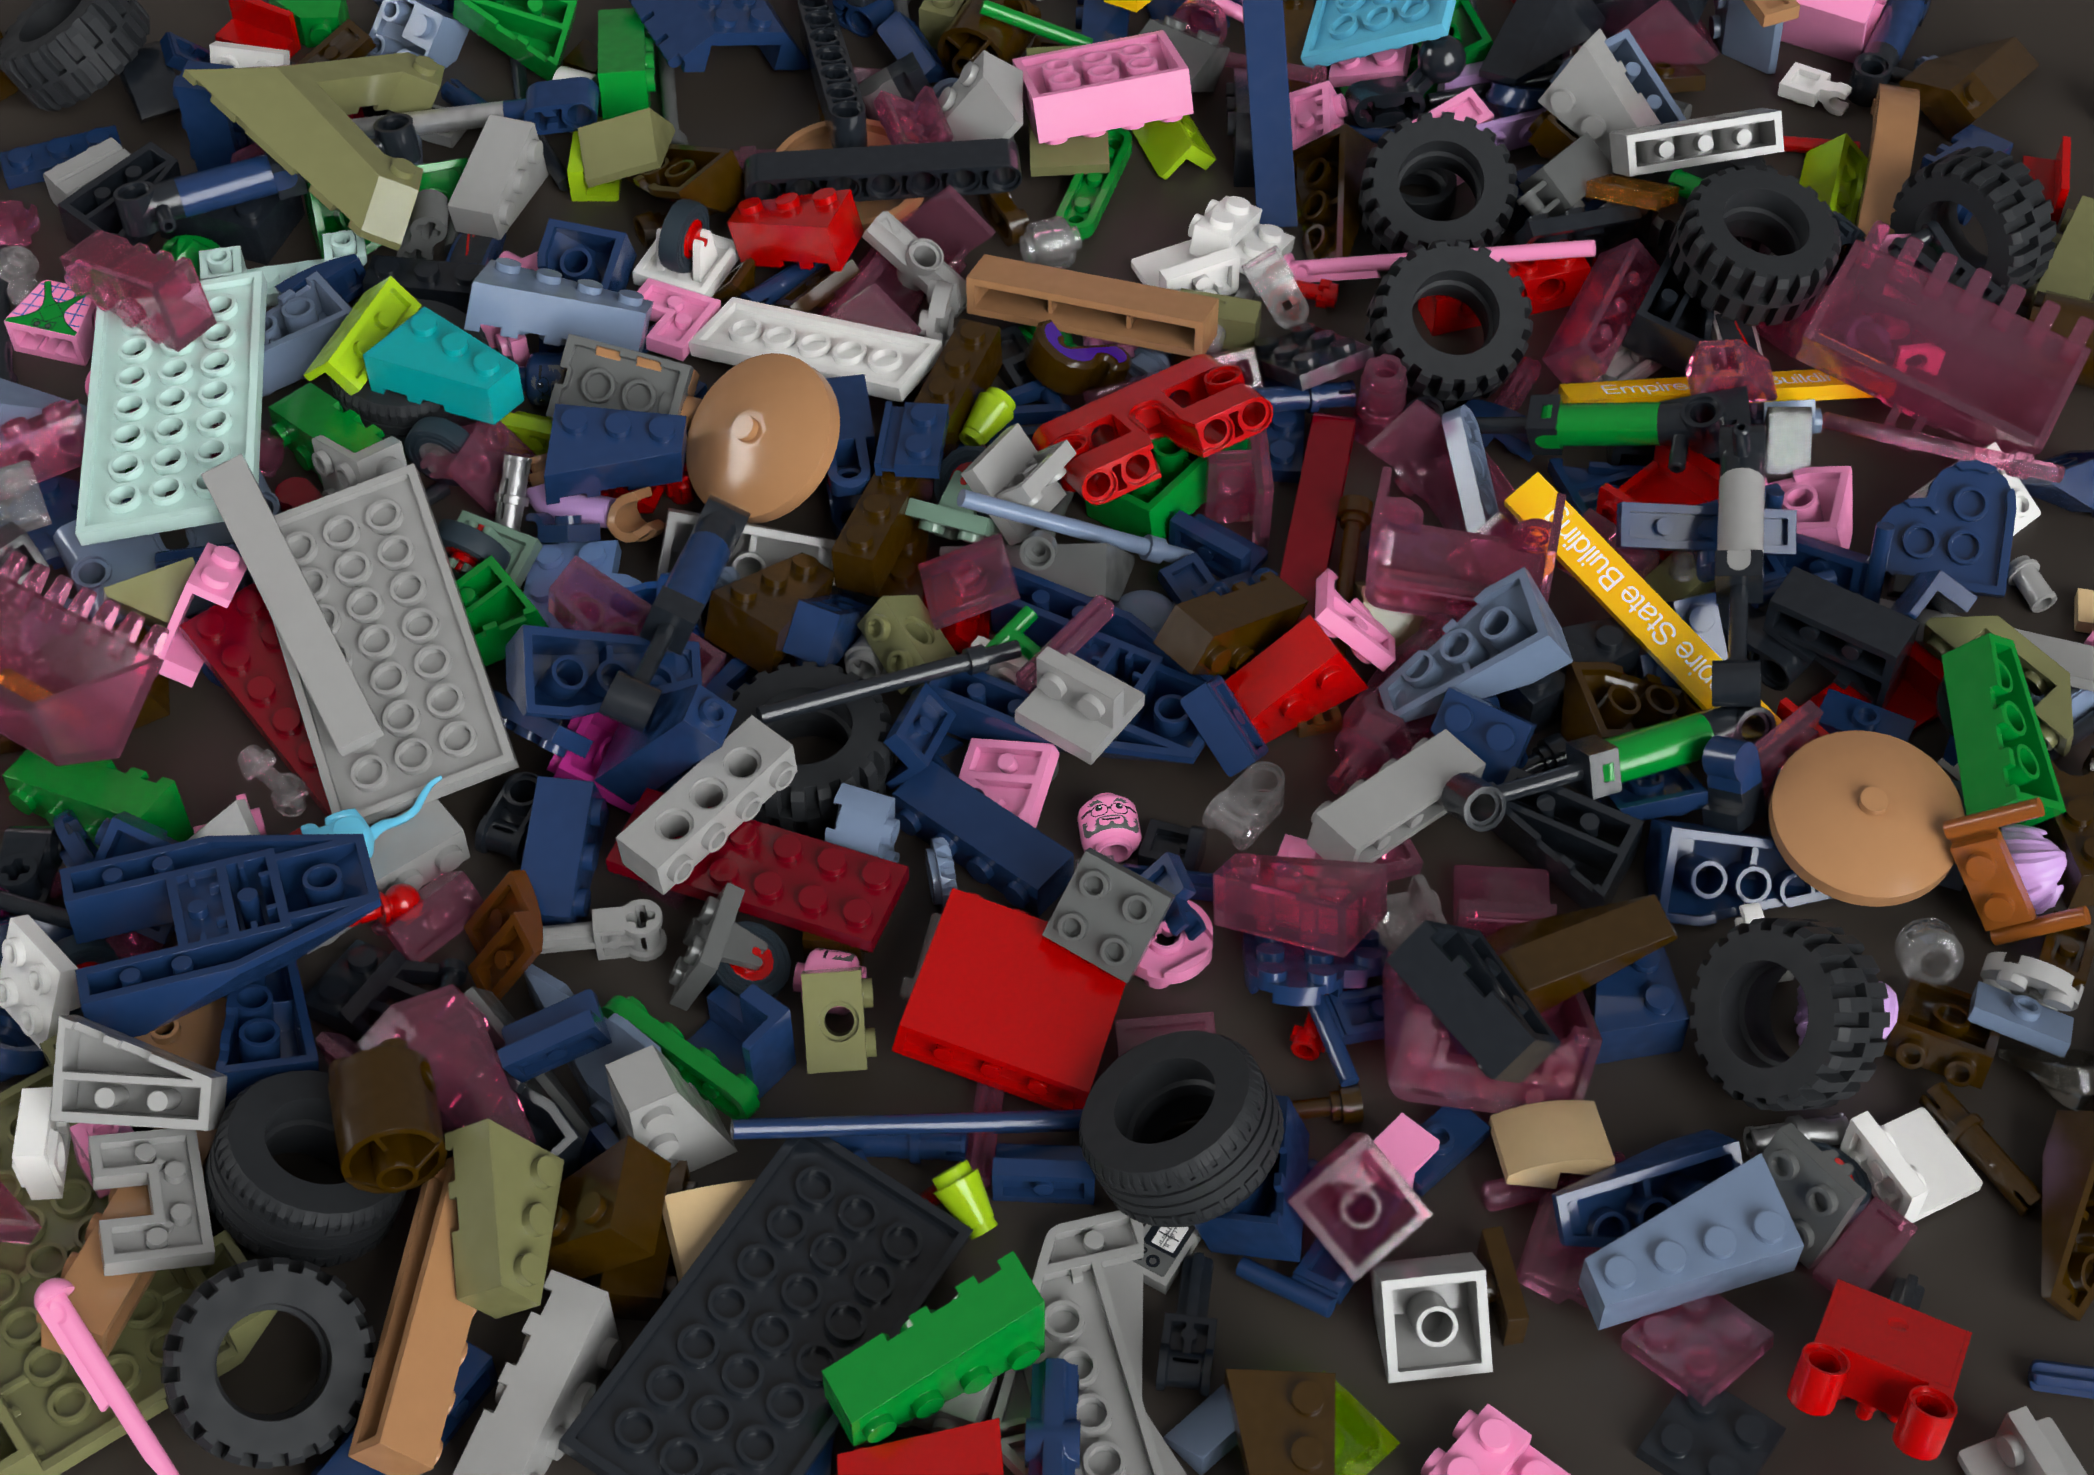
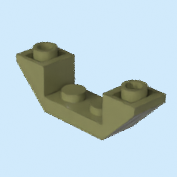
M1998 615L1933 617L1925 623L1923 635L1925 649L1941 662V655L1987 633L2014 640L2030 692L2036 696H2045L2034 708L2047 750L2054 749L2063 757L2070 752L2074 729L2070 673Z

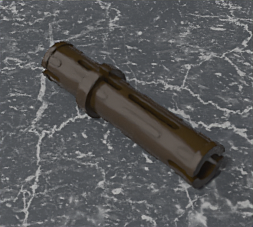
M1939 1082L1927 1090L1931 1097L1922 1095L1919 1104L1925 1107L1943 1127L1952 1143L1956 1147L1960 1146L2012 1204L2022 1218L2037 1210L2039 1207L2035 1203L2042 1204V1192L1982 1127L1984 1120L1978 1113L1971 1114L1947 1088L1944 1082Z

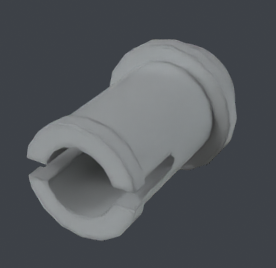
M2023 555L2009 563L2007 581L2010 585L2017 586L2030 605L2032 612H2043L2055 604L2057 595L2040 574V564L2038 561Z

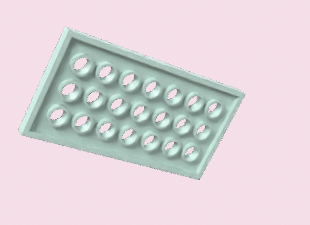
M262 270L97 299L75 531L81 546L224 522L201 474L240 454L243 455L259 485L267 281ZM227 309L226 311L219 313L220 310ZM227 336L226 338L217 341L218 338ZM185 343L181 347L176 348L177 345ZM142 351L141 353L135 355V352ZM219 365H225L220 369L214 370ZM183 372L182 374L174 377L175 373ZM141 379L140 381L133 383V380ZM224 393L222 396L214 399L215 395ZM181 401L180 403L172 406L173 402ZM139 408L136 411L130 413L131 409ZM222 423L220 426L212 428L214 424ZM180 430L176 434L170 435L172 431ZM137 437L135 440L127 443L128 439ZM221 453L217 457L211 458L212 454ZM178 460L176 463L167 466L169 461ZM135 467L133 470L125 473L127 468ZM177 490L172 495L165 497L166 492ZM132 498L127 503L122 504L124 499Z

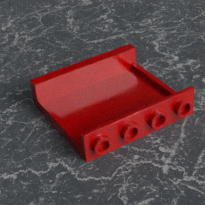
M952 887L900 1021L891 1051L1054 1110L1083 1109L1126 983L1044 937L1042 934L1048 921L1031 916L1023 910L1011 909L986 900L978 894L966 893Z

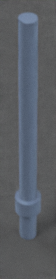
M962 489L957 497V505L959 507L1094 543H1108L1124 551L1139 554L1140 559L1160 564L1162 561L1174 563L1194 553L1192 550L1168 544L1165 538L1150 534L1140 537Z

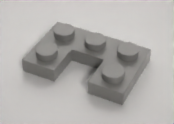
M167 1128L88 1136V1154L93 1191L147 1185L152 1214L99 1220V1241L104 1276L214 1264L215 1248L196 1130Z

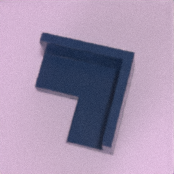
M753 983L739 995V998L719 985L707 996L710 1019L687 1041L698 1049L704 1047L716 1055L722 1066L733 1074L741 1073L747 1076L757 1086L759 1090L757 1098L760 1100L796 1064L790 1009Z

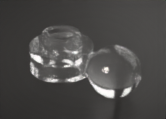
M8 246L0 250V278L9 283L7 288L8 297L13 304L18 306L39 285L37 280H35L39 269V261L25 247Z

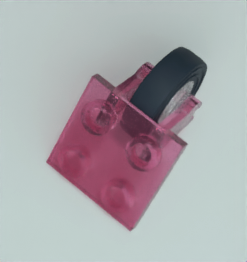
M424 417L413 425L404 445L408 458L420 472L436 482L444 480L449 486H461L494 518L496 517L497 507L494 495L495 492L499 493L504 454L524 458L537 456L501 421L495 425L477 421L475 424L461 427L444 418ZM528 476L527 488L532 487V486H531V483H530V480H529V476Z

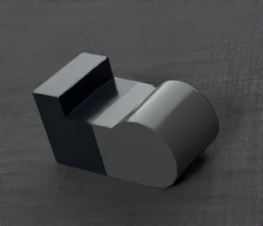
M913 52L859 84L866 116L868 119L876 121L886 119L897 109L900 110L918 99L922 103L935 96Z

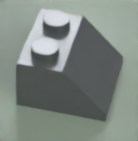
M1166 15L1164 20L1150 19L1139 34L1164 30L1189 68L1191 92H1214L1230 51L1229 47L1219 43L1220 36L1199 29L1198 33H1194L1185 29L1187 22L1170 15Z

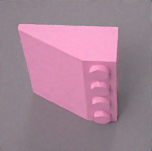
M1164 30L1012 59L1013 66L1023 71V101L1032 131L1039 144L1058 145L1066 142L1070 137L1081 135L1090 138L1104 135L1106 130L1117 128L1135 130L1143 127L1147 122L1158 120L1162 122H1175L1182 119L1183 115L1194 113L1189 68Z

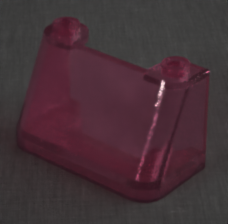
M1388 951L1387 958L1393 953V951ZM1385 962L1382 974L1385 1067L1389 1087L1396 1097L1409 1102L1490 1113H1500L1521 1105L1537 1102L1584 1100L1603 1039L1583 991L1541 1013L1543 1019L1562 1044L1522 1083L1495 1081L1488 1078L1478 1068L1472 1055L1394 969Z

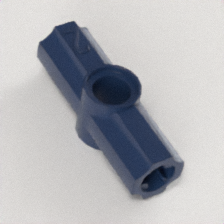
M1046 1358L1040 1363L1032 1364L1030 1418H1026L1025 1468H1029L1028 1475H1075V1469H1080L1081 1419H1077L1079 1398L1078 1365L1071 1364L1065 1359Z

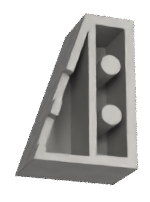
M58 1016L50 1121L201 1131L218 1129L225 1111L227 1075L82 1016Z
M654 1045L605 1065L621 1140L627 1135L633 1137L671 1163L670 1171L680 1160L687 1161L689 1173L738 1152L714 1105L709 1100L705 1101L699 1095L696 1087L691 1082L687 1083L681 1077L678 1069Z

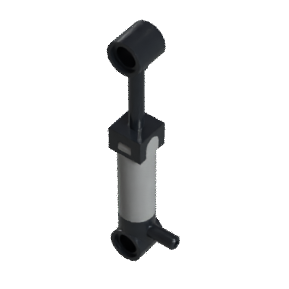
M1741 421L1734 425H1720L1719 432L1720 467L1715 588L1716 604H1729L1728 658L1726 660L1712 661L1713 707H1761V660L1747 659L1748 603H1763L1766 424L1749 425Z

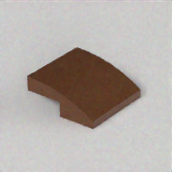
M525 869L509 871L464 925V929L478 955L468 966L471 977L477 988L493 992L499 1001L539 956L543 947L541 912L533 886Z

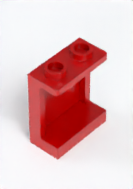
M1655 446L1654 460L1623 485L1615 488L1609 483H1605L1599 488L1596 517L1607 526L1616 530L1617 504L1620 502L1698 505L1719 499L1720 465L1702 454L1692 451L1688 447L1685 470L1681 473H1674L1668 469L1671 446ZM1648 550L1663 561L1674 552Z

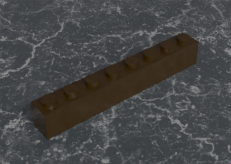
M961 318L914 403L949 404L950 417L942 460L958 448L961 442L959 434L978 394L986 392L991 387L1003 365L1001 332L998 326ZM883 471L882 476H875L874 472L831 549L836 587L874 597L878 596L918 522L917 519L905 515L909 498L928 502L934 492V478L895 477V472Z

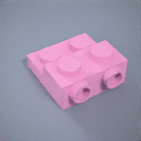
M1487 1404L1479 1414H1476L1471 1409L1468 1410L1452 1433V1436L1457 1441L1447 1453L1439 1447L1435 1449L1426 1460L1420 1472L1421 1475H1571L1530 1445L1532 1435L1490 1404Z

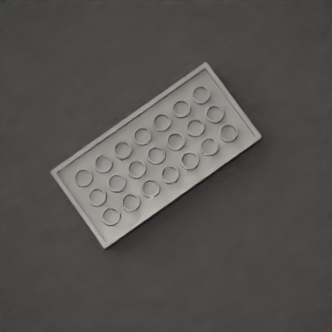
M412 463L274 515L385 734L342 757L273 621L331 813L355 808L367 824L371 825L411 808L427 783L440 775L442 780L431 789L424 803L519 768L415 464Z

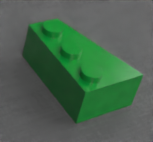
M454 0L453 18L544 80L550 81L561 65L575 20L578 0Z
M492 555L456 581L485 666L506 658L505 646L522 625L548 627L539 611Z

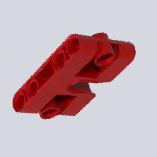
M1200 354L1044 423L1035 431L1032 444L1037 451H1040L1067 439L1077 454L1064 466L1067 472L1059 479L1060 484L1065 491H1076L1090 504L1100 505L1162 478L1154 454L1151 452V449H1154L1152 439L1166 437L1185 451L1205 458L1265 430L1272 421L1274 415L1273 406L1269 400L1245 384L1244 376L1239 366H1223L1212 356ZM1176 391L1174 397L1170 399V395ZM1100 425V429L1097 431V433L1092 435L1093 430Z

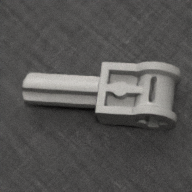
M637 899L621 907L592 909L591 922L543 926V947L540 954L596 949L598 960L627 957L637 961L647 962L654 960L662 955L667 946L666 934L661 928L663 922L661 908L656 902L649 899ZM640 912H644L646 922L641 923ZM641 938L646 939V949L642 948Z

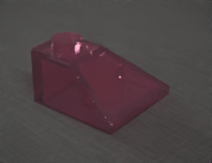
M1352 1133L1314 1166L1286 1200L1354 1283L1433 1215L1366 1133Z

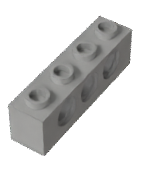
M1768 108L1750 109L1609 132L1612 172L1629 177L1784 152L1782 111Z
M751 715L725 739L721 748L702 759L616 837L622 863L662 895L666 894L675 884L684 882L701 860L710 852L718 851L725 844L728 836L744 821L747 822L753 819L763 803L775 792L784 790L792 782L795 774L798 772L793 745ZM678 836H683V837H681V838H679V839H673V838L678 837Z

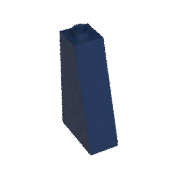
M695 684L661 695L642 733L618 723L594 781L630 805H633L640 800L646 788L656 790L721 748L737 709L701 684Z

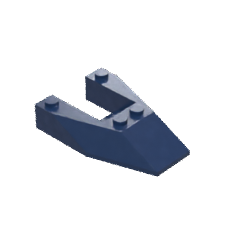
M1011 566L991 595V630L998 633L1026 605L1037 614L1038 619L1024 634L1043 650L1049 646L1065 656L1071 653L1145 694L1143 708L1099 757L1194 764L1206 742L1181 706L1180 700L1212 679L1213 676L1191 675L1153 643L1158 633L1132 613ZM963 672L930 681L928 684L957 714L947 731L966 740L979 738L1053 744L1015 723V710L1035 690L1037 678L1029 690L984 672L974 675ZM1055 745L1059 752L1069 753Z
M363 834L205 836L59 869L64 903L77 944L174 922L178 946L75 970L80 1005L84 1018L133 1038L146 1035L293 963L382 905Z

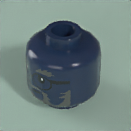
M535 352L529 356L526 366L519 367L522 390L526 392L530 404L534 406H548L554 384L563 385L566 372L560 367L563 353Z

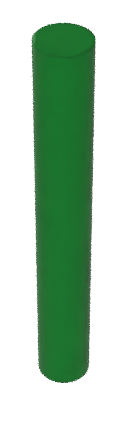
M983 0L979 14L1067 46L1087 45L1093 42V38L990 0Z

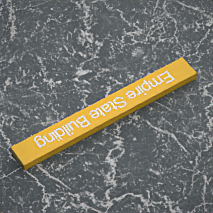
M1882 365L1569 383L1559 384L1558 394H1561L1563 403L1660 402L1747 385L1749 403L1808 399L1823 401L1890 397L1896 394L1897 381Z
M1537 472L1506 498L1504 506L1702 710L1714 708L1712 706V661L1722 659L1554 487ZM1762 700L1761 706L1768 709L1774 715L1776 730L1772 741L1765 748L1758 751L1759 758L1787 735L1790 730Z

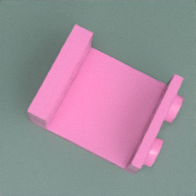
M209 542L207 543L184 587L149 670L191 688L193 687L204 661L182 635L180 625L190 620L185 616L195 595L228 608L247 570L243 558L235 550L226 546H216Z

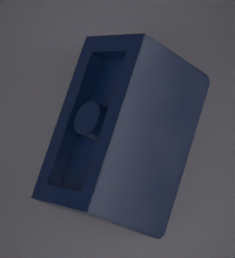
M1179 510L1170 519L1169 544L1196 552L1209 571L1221 579L1250 570L1254 574L1268 559V550L1202 514L1192 517Z
M1942 570L1920 572L1915 575L1891 609L1915 620L1927 604H1930L1942 614L1968 612L1978 597Z
M926 682L913 690L884 740V743L899 758L885 782L891 790L928 767L957 715Z
M587 989L504 1026L501 1032L506 1046L498 1049L497 1052L502 1068L516 1080L523 1083L612 1043L597 996L591 989Z
M999 1143L996 1145L995 1157H993V1201L1094 1205L1095 1175L1086 1162L1080 1146Z

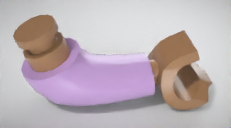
M547 453L530 458L532 459V473L529 474V480L532 487L527 488L526 496L537 513L545 512L551 514L554 519L555 516L582 515V524L600 523V528H608L615 538L625 543L648 541L659 536L664 531L666 523L659 519L647 523L642 519L637 509L638 500L652 496L650 486L626 493L618 498L607 496L587 498L585 493L560 498V503L546 505L544 472Z

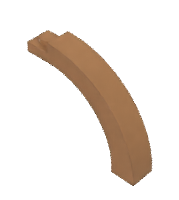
M1879 83L1876 99L1873 98L1870 112L1873 115L1871 144L1856 226L1866 235L1864 237L1866 245L1861 247L1864 250H1867L1872 235L1895 234L1894 229L1890 228L1891 213L1897 211L1893 208L1896 195L1901 191L1903 183L1910 177L1920 109V91L1918 89Z

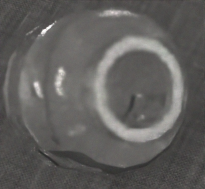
M1062 216L1028 224L1024 235L1019 238L1024 262L1061 269L1072 266L1076 260L1077 250L1082 249V240L1076 226L1070 227L1067 220Z
M1923 917L1913 920L1904 926L1896 938L1894 950L1903 973L1909 980L1911 978L1920 981V983L1947 985L1957 978L1963 968L1965 954L1960 940L1947 923L1936 918Z

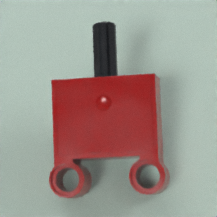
M1908 1274L1907 1279L1897 1277L1894 1280L1888 1299L1837 1279L1814 1342L1808 1343L1803 1347L1788 1385L1787 1397L1790 1403L1806 1414L1826 1416L1831 1414L1838 1400L1849 1397L1857 1401L1858 1405L1855 1414L1860 1420H1870L1877 1409L1887 1413L1889 1421L1896 1423L1892 1433V1440L1896 1447L1904 1454L1918 1460L1931 1461L1936 1459L1943 1449L1958 1413V1406L1953 1396L1972 1332L1920 1312L1919 1308L1925 1288L1917 1283L1919 1278L1913 1274Z

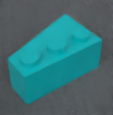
M425 306L363 354L371 391L384 394L386 390L407 395L409 402L421 404L423 400L444 405L445 412L492 425L498 423L524 401L518 364Z

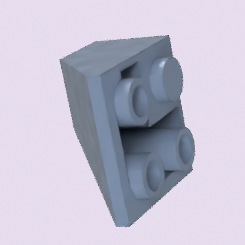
M383 0L369 33L376 47L365 57L409 52L416 56H427L437 64L447 68L457 60L469 28L454 19L453 15L421 0Z

